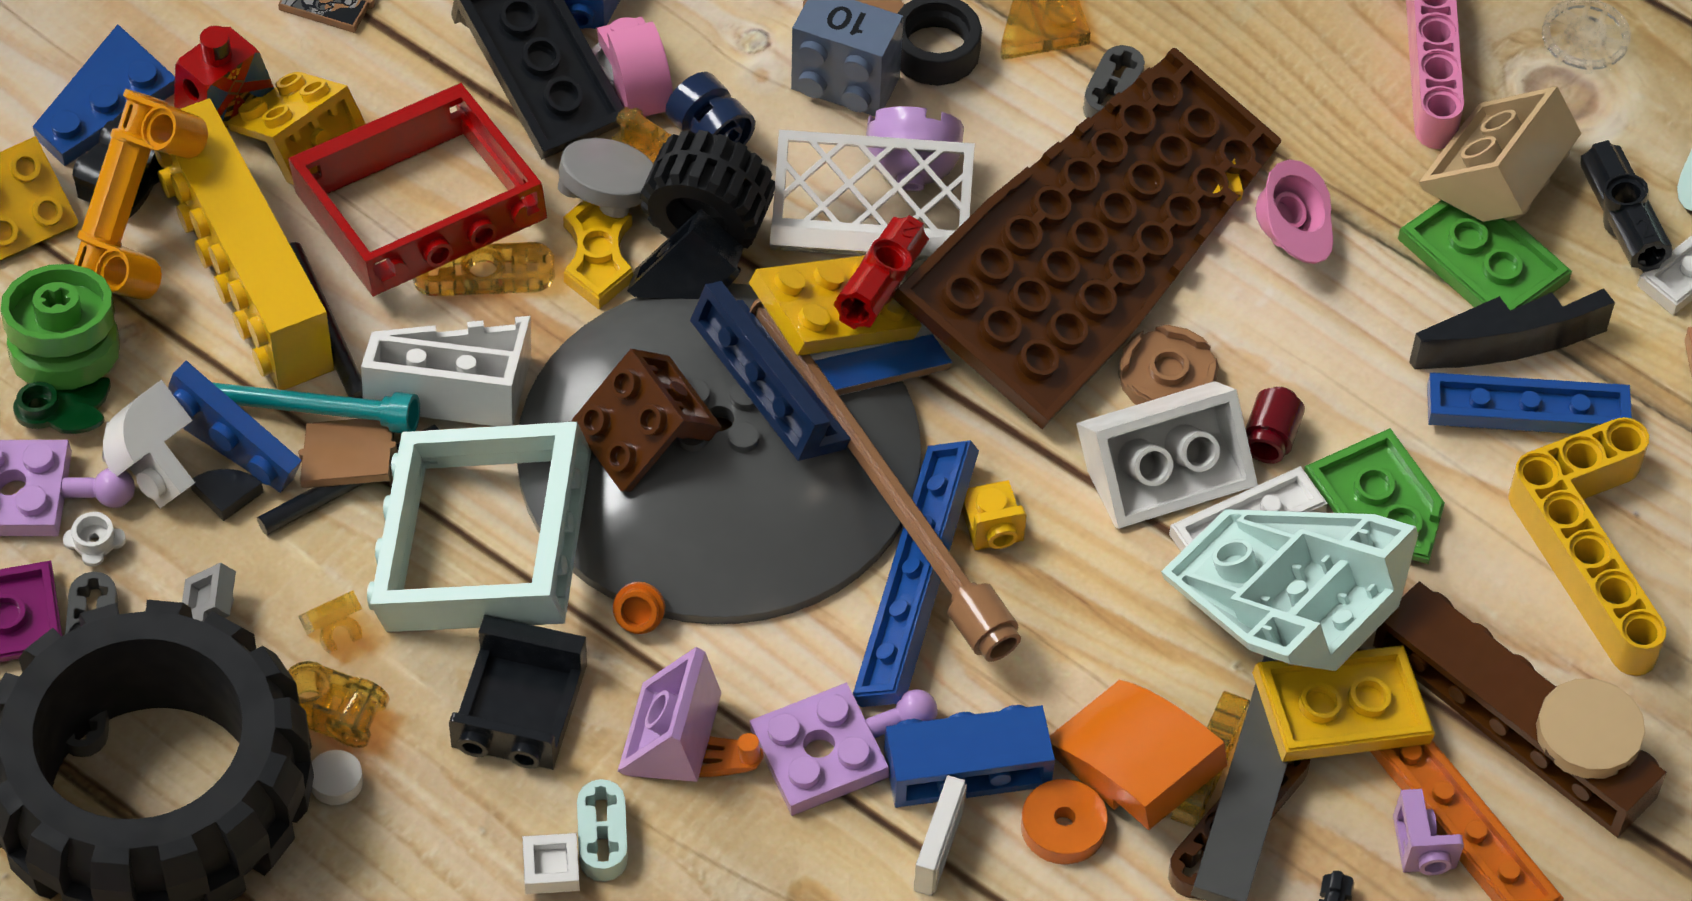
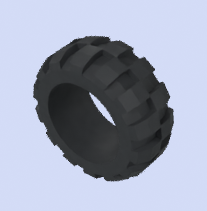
M147 600L146 611L119 614L117 603L80 613L79 621L81 627L63 636L52 628L26 648L19 658L22 674L16 676L5 673L0 680V847L7 854L10 869L37 895L51 900L60 893L62 901H232L242 896L246 891L244 876L254 869L265 876L274 867L295 839L292 822L298 823L308 811L314 779L310 752L312 744L306 710L300 706L296 682L276 653L264 646L256 649L253 633L213 611L203 622L193 619L191 607L185 603ZM151 708L189 711L216 722L239 742L237 752L230 766L213 787L193 802L166 814L140 819H119L100 816L73 805L53 789L58 770L68 755L67 740L74 733L76 739L81 740L88 731H91L89 719L107 710L109 720L129 712Z

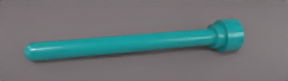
M212 382L239 406L380 421L381 426L388 427L390 432L401 434L402 432L416 431L419 423L420 401L416 394L395 392L392 397L385 396L380 401Z

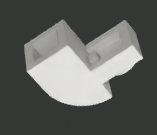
M162 380L119 411L109 422L103 439V453L109 471L119 476L129 468L136 476L137 484L141 491L147 497L153 499L160 509L195 483L165 444L166 440L193 420Z

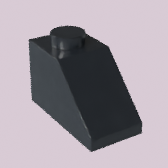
M700 208L635 269L627 291L634 297L699 299L705 284L722 281L726 287H729L741 272L738 263L744 246Z

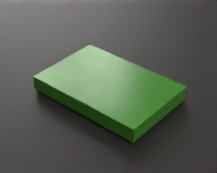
M1443 200L1400 228L1398 235L1400 242L1473 307L1500 296L1507 307L1513 310L1551 292L1554 293L1570 281L1572 274L1571 269L1515 220L1506 221L1504 218L1482 222Z

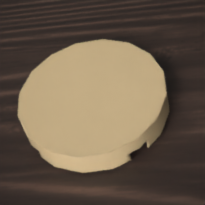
M1574 679L1558 685L1545 697L1536 722L1538 743L1544 753L1547 750L1549 755L1555 759L1554 764L1564 772L1582 778L1605 779L1616 775L1618 770L1625 768L1627 765L1629 767L1637 759L1645 736L1643 714L1634 699L1617 685L1599 679Z

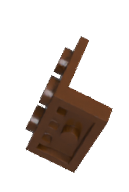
M630 349L572 419V422H578L588 447L618 489L623 492H631L676 437L710 441L722 427L669 355L637 349Z

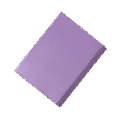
M695 647L643 682L618 772L632 777L698 781L722 693L705 651Z

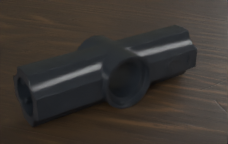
M1609 140L1593 144L1587 153L1581 155L1580 164L1603 210L1604 228L1608 233L1617 238L1631 267L1639 268L1642 272L1659 269L1661 264L1672 256V245L1648 200L1649 190L1647 183L1643 178L1635 175L1620 145H1613Z

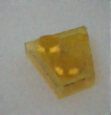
M1012 0L1001 42L1000 55L1002 60L1089 45L1091 32L1080 1Z

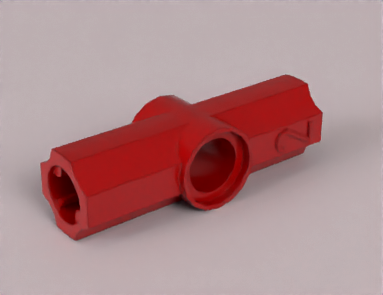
M911 215L903 218L893 217L880 237L871 244L861 264L836 298L833 305L838 310L839 321L852 329L863 326L870 328L885 305L892 300L897 288L926 247L929 238L924 232V223Z

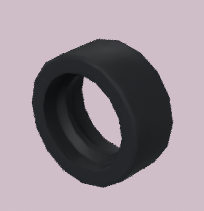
M912 0L904 4L897 13L903 15L901 71L905 76L922 84L939 86L955 83L963 79L978 64L982 27L978 15L967 3L961 0ZM941 27L959 34L964 43L953 51L933 53L914 46L909 37L922 28Z

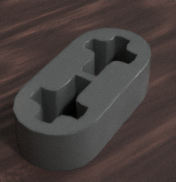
M1119 45L1108 49L1103 55L1086 88L1083 106L1086 118H1091L1104 107L1100 104L1104 102L1107 94L1114 96L1118 92L1122 93L1144 72V57L1137 49L1131 46ZM1122 66L1129 67L1124 70L1121 78L1115 76V70H1120Z

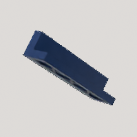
M722 281L705 284L690 322L797 461L845 450L851 440L849 435L756 316L750 312L743 300H736Z

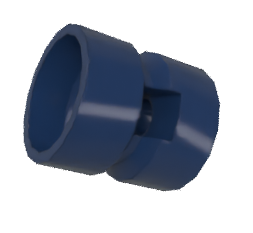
M706 71L696 73L685 79L673 91L666 104L668 118L680 131L690 130L694 133H697L698 130L709 131L711 134H722L736 143L740 142L746 145L755 130L756 121L753 115L737 99L731 97L727 88L712 73Z

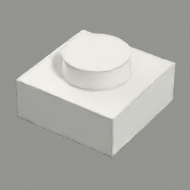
M577 833L522 836L525 894L580 891Z

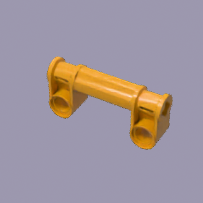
M125 89L123 96L127 101L118 128H113L110 134L109 147L82 230H79L77 235L81 242L73 265L89 268L105 278L112 294L146 300L151 298L161 285V267L154 258L122 246L121 240L150 151L155 150L187 159L194 158L204 150L207 144L208 129L204 120L197 115L170 106L168 102Z

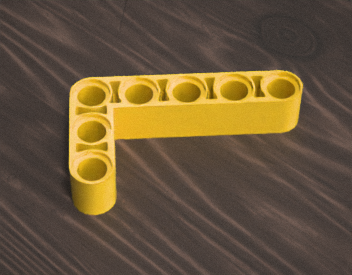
M1623 417L1608 421L1522 455L1516 463L1508 499L1511 507L1612 663L1627 675L1640 676L1652 671L1656 665L1666 637V626L1583 500L1630 482L1640 472L1649 444V434L1640 422L1632 418ZM1606 600L1613 601L1617 604H1612ZM1632 640H1634V641H1639V642H1641V643H1643V644H1645V645L1637 644V643L1633 642Z

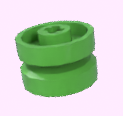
M56 264L30 270L10 284L2 295L1 316L3 327L7 334L9 360L18 377L28 384L32 382H46L51 384L56 390H72L94 383L111 370L119 358L120 340L118 327L114 320L113 295L105 278L89 268L73 264Z

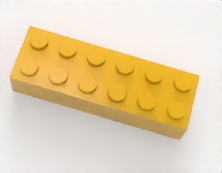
M208 98L181 108V110L197 115L204 120L208 129L207 144L198 156L191 159L154 150L159 164L164 168L158 171L159 181L167 198L176 197L179 203L176 206V211L186 233L194 231L198 239L195 241V247L202 265L205 269L212 266L217 275L213 279L223 304L231 302L236 311L232 315L242 340L251 338L255 346L252 349V355L258 371L262 377L270 374L278 390H286L334 371L327 312L214 104Z

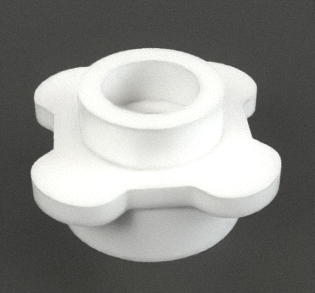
M89 512L79 516L74 521L71 530L66 531L63 536L64 546L69 550H76L82 556L83 563L87 566L100 565L104 560V556L113 549L121 548L126 541L124 531L114 529L111 520L101 512ZM92 538H99L96 542L90 541Z

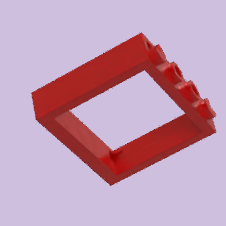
M462 83L288 158L296 194L372 297L547 219L542 182ZM456 105L457 111L450 113V108ZM464 134L508 190L371 252L327 195ZM317 166L318 172L311 174L309 169Z

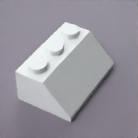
M1210 382L1076 423L1087 471L1114 526L1118 529L1258 486L1237 390L1219 382Z

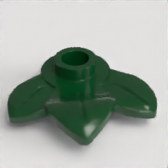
M101 377L94 383L72 390H56L51 384L46 382L29 383L17 393L13 404L15 418L22 426L31 429L51 427L65 434H79L94 430L105 421L103 414L98 408L107 399L111 387L110 379L108 377Z

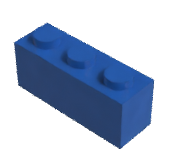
M1012 705L1003 708L1001 711L981 714L960 712L951 715L949 718L929 721L907 719L885 728L884 756L889 767V781L895 808L938 802L947 775L965 780V784H967L966 798L1035 789L1039 785L1053 779L1055 758L1043 705L1033 707Z

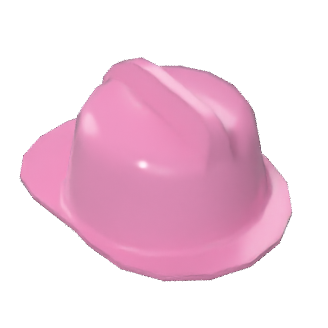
M1286 160L1276 164L1269 172L1266 188L1258 196L1255 207L1256 218L1261 229L1271 238L1273 244L1283 248L1292 257L1312 264L1325 261L1332 252L1333 232L1330 193L1324 180L1314 168L1302 161Z

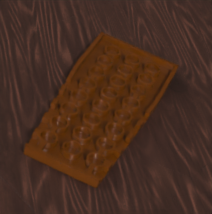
M1172 48L1165 58L1154 67H1149L1141 73L1136 81L1122 93L1118 92L1094 116L1091 118L1087 117L1076 126L1072 134L1062 142L1058 141L1049 148L1030 168L1027 166L989 197L897 288L892 298L1036 425L1043 429L1131 337L1240 195H1237L1228 188L1229 181L1226 173L1239 174L1244 191L1280 145L1281 138L1177 48ZM1219 184L1220 191L1218 193H1213L1217 185Z

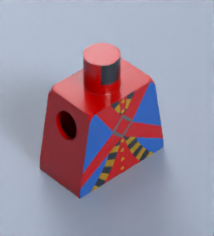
M209 26L205 28L200 34V44L181 56L175 64L174 107L181 109L210 98L226 128L229 127L227 121L239 113L238 109L242 104L253 98L263 97L274 89L260 52L231 27Z

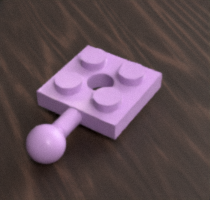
M0 440V491L7 483L12 481L26 483L16 494L5 495L0 493V536H59L65 498L96 497L106 507H122L134 495V480L127 471L116 476L108 468L101 471L96 478L68 477L72 455L68 440Z
M846 682L750 720V728L752 734L756 735L759 739V746L763 750L766 764L791 816L889 778V767L875 738L885 734L886 726L896 725L907 719L935 720L938 709L936 701L928 692L914 689L904 693L902 699L897 702L896 708L865 719ZM816 740H825L834 746L833 751L829 755L821 758L810 756L806 753L805 748Z

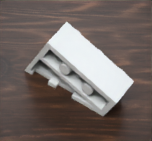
M531 316L515 317V324L494 327H484L483 320L467 322V329L436 332V325L374 331L371 333L361 365L363 399L382 401L385 396L392 397L395 392L416 394L420 401V417L488 426L514 425L531 361Z

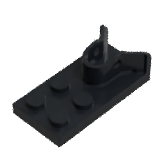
M454 0L451 11L454 24L460 22L470 29L541 160L563 151L575 141L594 138L626 124L628 114L564 0Z

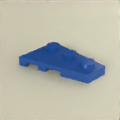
M117 24L33 125L34 135L40 144L66 166L98 144L104 125L110 120L113 121L123 112L127 101L123 96L125 89L134 90L164 101L175 93V76Z
M185 361L172 374L168 389L193 420L183 428L184 430L250 472L262 484L269 485L280 493L294 480L302 461L298 456L188 361Z

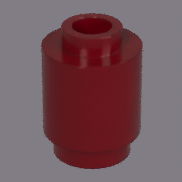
M1273 387L1261 390L1257 394L1245 428L1251 456L1255 460L1274 464L1282 461L1283 457L1291 452L1305 412L1303 402L1292 390L1285 387Z

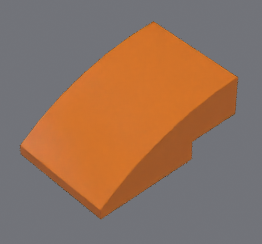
M1118 680L1050 735L1056 760L1080 781L1096 791L1101 799L1113 810L1119 806L1123 807L1148 830L1227 767L1225 742L1168 700L1148 689L1123 680Z

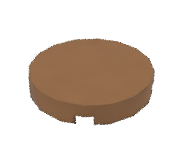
M1171 325L1156 326L1155 331L1143 334V330L1134 335L1122 350L1118 371L1121 387L1136 405L1217 381L1219 365L1217 358L1215 359L1210 351L1211 346L1203 337L1187 328Z

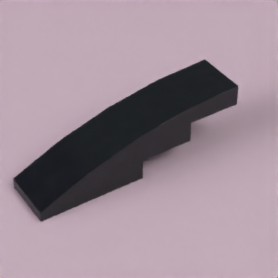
M1604 288L1565 306H1562L1551 292L1513 310H1510L1499 296L1417 332L1409 362L1414 369L1462 368L1513 361L1561 349L1606 332L1615 302Z

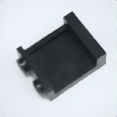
M484 615L478 632L480 650L459 712H453L449 720L451 747L460 749L463 753L473 757L488 755L510 760L523 768L543 767L554 770L587 667L586 637Z

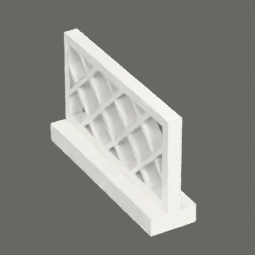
M779 130L773 217L770 234L771 250L853 256L866 255L871 244L880 237L888 225L876 210L898 192L916 213L912 217L917 220L921 219L928 227L924 228V232L929 241L917 258V260L926 261L956 230L937 229L925 214L947 196L960 211L959 227L970 216L975 143ZM788 143H809L822 158L800 176L787 162ZM819 144L836 146L826 154ZM845 146L859 147L870 160L851 179H848L831 159ZM867 147L883 148L884 150L875 157ZM894 149L907 150L919 164L899 183L880 163ZM916 151L934 153L931 154L926 160H923L922 157ZM943 153L964 154L963 173L948 186L929 167ZM827 163L844 185L822 202L805 181ZM876 167L893 188L871 206L854 184L872 168ZM787 170L795 181L785 189ZM924 170L942 191L920 209L903 190V187ZM962 183L960 202L951 191ZM799 186L818 205L804 219L783 218L784 199ZM848 189L867 209L852 223L839 222L827 208ZM823 211L831 221L813 219ZM872 215L880 225L861 223Z

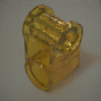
M304 661L290 667L288 672L296 682L298 695L304 692H315L318 694L310 698L298 696L300 706L306 710L308 728L332 737L347 746L354 748L367 746L371 738L369 729L377 713L385 710L390 698L387 692L368 679L344 674L325 667L318 662Z

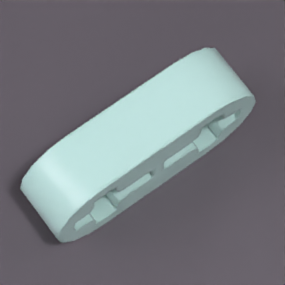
M594 780L582 787L577 798L579 862L581 870L587 877L595 881L606 882L619 877L627 866L625 796L618 784L610 780ZM596 800H607V821L597 822ZM597 839H608L609 861H598Z

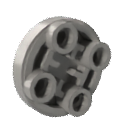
M604 138L578 140L568 145L562 153L559 165L560 178L558 190L567 197L580 198L600 206V210L607 216L614 218L625 217L628 215L630 207L642 203L640 194L651 171L653 162L638 149L619 141Z

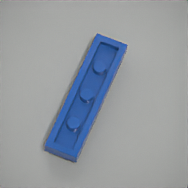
M1430 373L1427 383L1428 425L1577 434L1617 418H1632L1630 385L1447 373Z

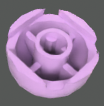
M896 106L876 110L875 119L870 115L868 117L866 136L963 143L964 126L961 120L951 114L941 112V121L926 118L927 108ZM867 147L875 157L884 150L883 148ZM894 149L880 162L897 183L919 166L907 150ZM916 151L922 157L923 160H926L931 154L934 153ZM943 153L929 167L942 179L953 169L960 154ZM923 170L905 185L903 190L921 191L924 189V184L934 183V181Z

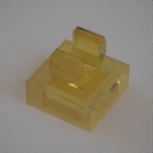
M354 590L298 616L306 634L322 628L320 643L328 653L338 649L332 637L334 629L338 626L348 630L353 642L362 638V629L355 619L347 617L362 609Z

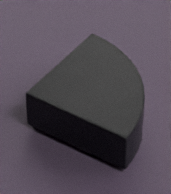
M211 470L192 478L195 482L191 486L192 491L223 521L264 493L260 480L239 470Z

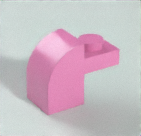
M624 17L614 20L609 25L597 27L599 45L612 65L615 91L628 114V119L634 120L666 112V104L673 93L664 47L653 21L646 23L642 17Z

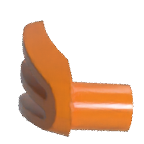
M745 733L738 740L710 736L707 748L711 750H706L703 763L710 764L702 765L699 777L726 776L755 770L764 758L763 750L759 746L758 737L752 733Z

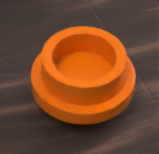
M632 582L625 585L617 593L613 602V614L617 623L626 631L634 634H645L654 630L661 623L665 614V601L658 589L651 584Z

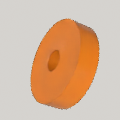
M1070 779L1051 780L1036 787L1026 798L1021 818L1022 836L1031 851L1046 861L1056 864L1079 863L1090 858L1101 847L1106 835L1107 809L1098 793L1086 784ZM1064 817L1070 819L1073 823L1063 826L1058 824L1056 819Z

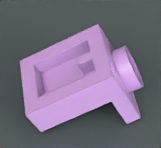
M1401 790L1393 814L1403 872L1439 875L1448 870L1455 869L1464 848L1462 835H1436L1435 813L1433 809H1426L1423 790Z

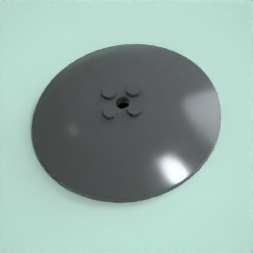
M732 283L727 287L736 300H743L749 309L753 302L758 299L750 285ZM637 297L628 300L585 324L550 357L538 374L526 398L519 425L572 422L574 416L630 349H637L669 355L714 417L725 418L732 423V426L724 431H718L710 441L676 437L631 492H623L618 489L591 451L573 573L586 584L613 600L617 593L629 583L645 582L651 584L658 589L664 598L665 614L663 618L702 624H739L790 614L830 597L859 578L892 544L903 525L848 446L845 450L797 461L690 322L699 299ZM899 381L840 395L839 397L912 499L920 471L921 442L915 407L904 382ZM551 461L517 463L520 488L526 508L540 534Z

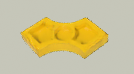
M583 200L563 216V226L572 235L577 245L574 258L563 272L564 283L597 309H601L626 288L633 277L631 266L624 260L619 250L623 236L632 227V215L628 213L627 216L621 218L610 217L600 210V206Z

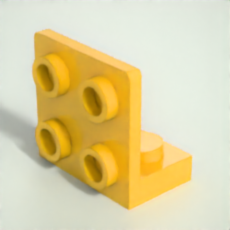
M293 72L283 76L276 82V88L263 97L253 98L242 104L238 109L239 113L227 121L231 131L267 142L286 182L292 185L294 183L288 160L289 157L366 124L347 85L302 72ZM317 166L309 169L311 174L318 171Z
M36 136L0 152V261L74 228L78 224V219Z

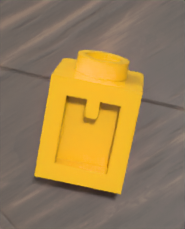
M1009 480L968 488L962 512L974 550L990 547L993 549H1003L1016 542L1024 541L1027 515L1024 506H1017Z

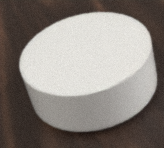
M329 750L321 753L312 761L314 779L311 792L316 799L328 805H342L352 801L360 793L363 786L362 768L360 762L353 754L344 750Z

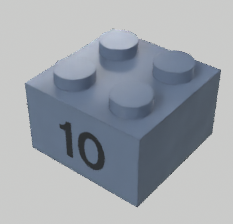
M807 0L792 27L791 89L802 92L811 98H820L844 106L854 112H863L875 116L876 110L885 108L900 78L903 15L856 0Z

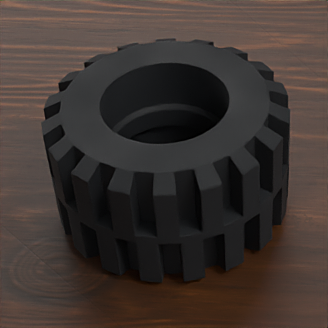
M690 130L681 131L680 135L673 134L667 138L666 143L662 144L640 194V199L642 200L641 208L645 214L649 215L648 221L652 226L661 230L660 233L666 238H669L701 208L744 248L748 249L757 236L774 196L775 181L771 179L772 173L769 167L761 164L763 160L756 153H751L747 150L748 147L742 143H736L722 134H711L709 131L698 130L697 133Z

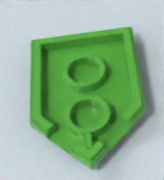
M1391 428L1305 466L1304 471L1334 513L1376 514L1416 526L1418 537L1412 560L1429 564L1445 502Z

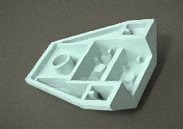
M1225 509L1161 572L1164 580L1248 650L1291 665L1337 671L1399 607L1418 532L1416 526L1376 514Z

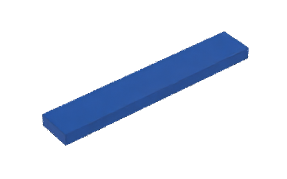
M971 440L928 446L912 500L948 551H950L979 453V450ZM904 526L853 691V696L860 707L897 704L902 699L904 693L909 690L941 582L940 577Z

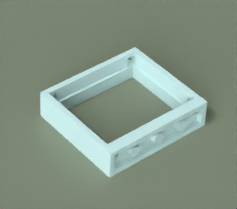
M577 421L402 432L398 453H394L391 460L393 477L391 493L385 497L383 503L385 519L383 536L378 538L375 546L377 562L375 580L369 583L367 589L369 609L374 610L386 632L480 628L484 615L529 625L565 624L591 457V449L588 447L586 438ZM551 461L532 583L404 589L426 469Z

